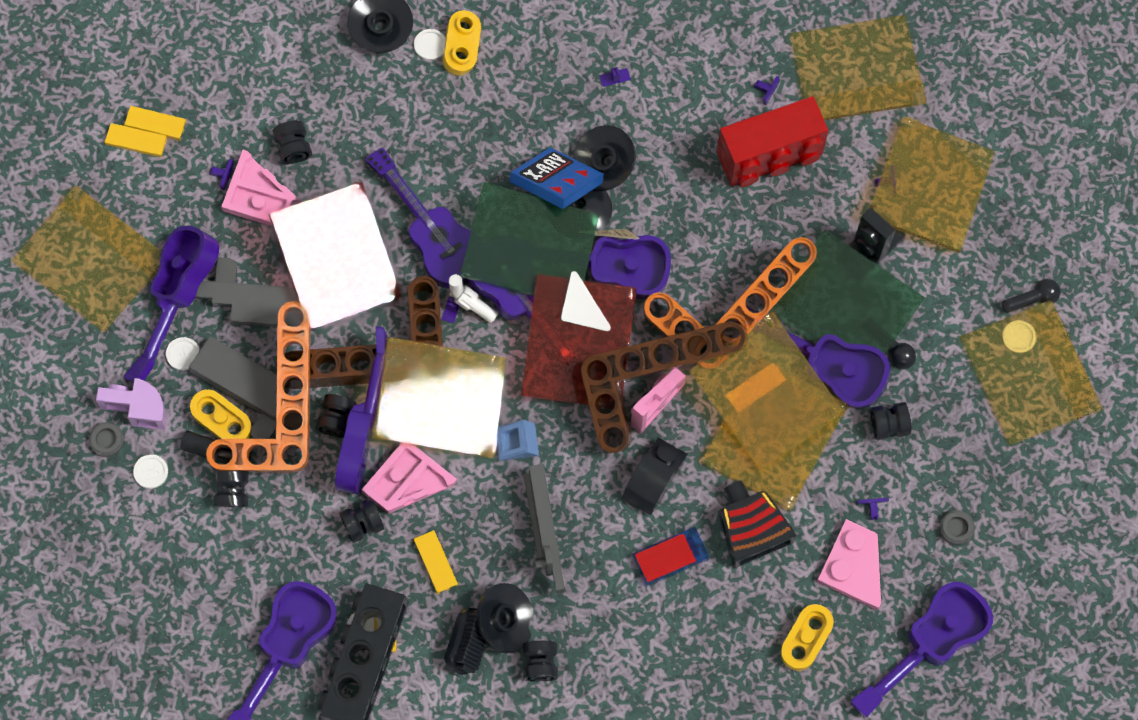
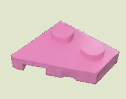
M242 150L222 204V211L281 229L292 200L297 199L286 186L281 185L276 180V177L271 172L260 166L248 151Z
M677 368L673 369L669 374L664 372L656 380L652 390L639 399L631 409L630 426L641 434L684 386L686 375Z
M405 438L363 487L362 493L366 497L371 498L387 514H390L454 486L457 479Z
M846 519L817 582L878 610L881 605L878 534Z

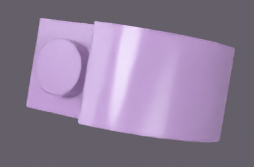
M135 378L133 391H129V388L115 384L109 385L108 388L98 387L96 401L100 409L128 412V419L131 425L135 427L166 430L167 413L158 391L148 382Z

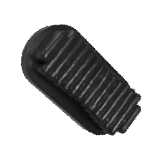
M463 608L456 618L444 656L447 668L454 674L466 675L479 670V662L482 661L481 658L483 657L482 654L484 653L483 649L486 642L478 627L477 608Z

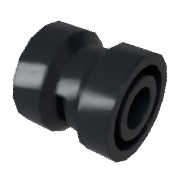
M293 120L274 127L272 130L275 142L280 145L278 154L282 164L289 165L311 158L312 150L310 143L306 142L304 138L307 134L304 122Z
M325 394L321 405L324 409L323 414L318 417L315 429L326 435L344 438L349 413L353 409V405H357L356 402L344 396Z
M906 402L894 403L891 409L884 408L883 406L871 407L870 418L874 437L877 441L888 439L894 433L900 437L911 435V418Z
M215 471L214 483L217 485V493L214 495V507H248V496L245 494V486L249 483V472ZM224 486L239 487V489H224Z
M371 498L362 501L360 506L355 509L347 508L339 512L344 527H347L352 543L362 540L363 536L369 532L378 533L384 530L380 515Z
M540 640L523 643V656L526 658L527 664L523 668V680L538 682L558 679V667L554 664V657L557 655L556 642Z

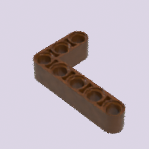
M416 277L408 286L412 341L388 343V346H386L388 349L386 362L393 357H398L404 362L398 368H390L386 365L383 382L431 379L441 374L444 369L439 292L437 283L430 277ZM420 291H428L432 294V297L426 301H420L415 298V295ZM425 322L435 326L434 330L429 333H422L417 328ZM376 344L310 349V388L369 384L373 362L377 355ZM303 350L285 352V358L289 361H297L302 357ZM429 354L434 355L438 360L433 365H424L420 362V359L424 355ZM358 360H365L370 364L363 371H357L352 368V365ZM323 363H332L336 366L331 373L324 374L318 371V368ZM292 378L285 383L284 387L288 389H302L303 383L299 379Z
M724 322L588 357L583 362L581 372L600 447L610 453L622 452L630 446L632 441V433L619 382L738 353L746 347L748 342V334L745 328L735 322ZM729 328H736L741 334L740 342L735 347H727L723 343L722 336ZM697 336H702L707 342V349L700 356L693 355L689 349L690 341ZM662 345H669L674 351L673 359L667 364H661L656 358L657 349ZM630 353H636L640 358V366L634 372H628L623 366L625 356ZM602 361L607 367V374L602 380L597 381L592 378L590 369L595 362ZM605 394L611 395L615 400V408L608 414L602 413L598 407L599 399ZM614 427L620 429L623 433V441L618 447L610 446L606 440L607 432Z

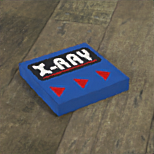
M550 147L510 173L509 182L564 209L601 185L604 173Z

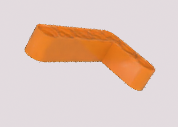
M799 237L788 243L714 325L732 319L744 327L747 334H749L814 262L817 251L813 242L807 238ZM794 245H803L808 250L806 262L799 263L792 258L791 249ZM776 269L784 273L786 282L783 287L775 288L769 283L768 276L771 270ZM654 293L643 304L645 318L665 337L675 335V326L679 322L689 323L693 330L704 328L674 299L665 293ZM749 295H758L762 299L763 308L759 313H752L746 308L745 302ZM655 299L665 301L668 306L666 316L662 318L653 316L649 310L651 301ZM723 334V343L727 347H735L740 342L741 334L736 338H729ZM702 336L693 338L689 344L691 353L695 356H700V350L704 345H707V342ZM729 355L719 357L711 364L704 361L695 364L703 369H713L722 364Z
M287 302L282 305L278 312L276 439H218L213 441L207 448L206 456L209 464L218 471L294 473L301 471L308 464L311 319L308 310L300 302ZM298 310L303 313L304 319L299 326L290 327L285 323V317L290 311ZM292 344L300 345L303 348V355L297 361H289L284 355L286 348ZM292 378L299 379L303 383L302 391L295 396L287 395L284 391L285 383ZM289 413H299L303 419L300 428L293 431L284 427V418ZM224 446L229 447L233 454L230 462L224 465L217 464L214 459L216 450ZM255 447H263L267 450V459L260 465H254L249 461V453ZM289 447H298L302 451V459L296 465H288L284 462L283 455Z

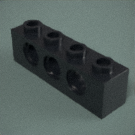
M365 583L362 592L358 591L352 604V611L355 612L351 625H345L340 643L344 646L340 658L335 657L330 667L329 677L332 678L329 690H323L319 699L318 710L321 711L320 717L323 720L370 719L409 604L404 594ZM372 617L380 618L382 620L381 626L376 631L369 632L364 630V625L368 619ZM358 651H369L370 658L365 664L357 665L353 663V657ZM349 683L359 685L358 693L354 697H342V690L345 685Z

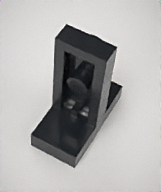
M870 207L861 216L854 240L835 258V261L860 283L905 239L906 235L882 213L879 215Z

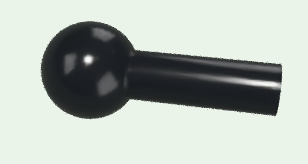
M1042 279L1035 285L1034 290L1003 300L1002 308L1004 312L1010 313L1038 302L1046 305L1053 304L1060 297V286L1052 279Z
M871 317L863 323L861 327L890 353L889 359L895 368L905 370L914 365L916 352L911 345L898 343Z

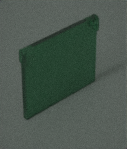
M483 182L465 257L460 268V276L564 305L571 273L576 271L584 283L599 214L571 206L561 209L542 198Z
M824 230L814 244L817 251L814 262L768 313L790 326L814 344H817L824 335L832 334L849 344L873 346L886 355L925 297L827 230ZM808 254L806 255L802 263L806 262V260L808 259Z

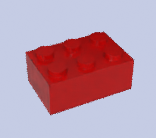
M814 96L720 128L716 153L730 186L740 184L741 187H747L756 183L760 176L769 173L771 176H778L787 172L791 165L801 162L805 166L818 161L820 155H823L829 130Z

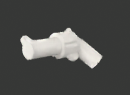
M455 274L449 278V296L455 298L454 302L466 311L471 309L486 321L492 323L497 317L498 312L481 301L475 291L467 286L463 287L461 276Z

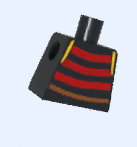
M742 480L736 481L724 488L730 505L721 509L719 518L734 569L794 543L796 538L794 530L766 491L749 496Z

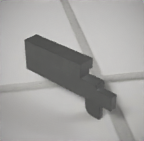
M217 258L215 281H202L195 296L198 299H211L213 306L232 307L230 319L232 324L273 328L278 326V312L282 305L291 301L300 302L309 312L311 330L318 331L321 291L319 289L236 283L237 265L230 258ZM298 310L290 311L285 317V323L290 327H297L303 322L304 315Z
M210 336L189 365V372L261 414L251 429V436L253 439H271L276 431L277 375ZM295 412L289 413L284 418V426L292 431L297 430L302 425V416Z
M544 464L529 466V473L524 474L537 559L542 560L535 561L536 568L545 567L546 576L553 575L555 592L560 594L564 593L565 588Z

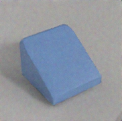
M520 420L495 428L499 461L539 456L535 423Z

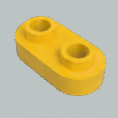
M462 10L454 13L447 24L442 61L445 69L457 76L469 73L477 61L481 23L479 18L470 11ZM461 22H466V23H468L469 26H470V29H464V28H462L461 25H460V23H461ZM456 52L464 53L466 59H459L456 56Z
M202 390L194 395L190 403L192 416L206 430L218 439L250 438L252 429L250 419L235 405L213 390ZM210 404L215 407L214 412L211 414H204L202 412L205 405ZM232 425H239L241 427V431L236 435L228 432Z
M818 604L809 605L802 610L781 649V659L789 669L803 671L808 669L815 661L833 627V616L826 607ZM811 619H818L822 627L814 630L809 626V621ZM801 648L805 656L802 659H795L792 656V650Z

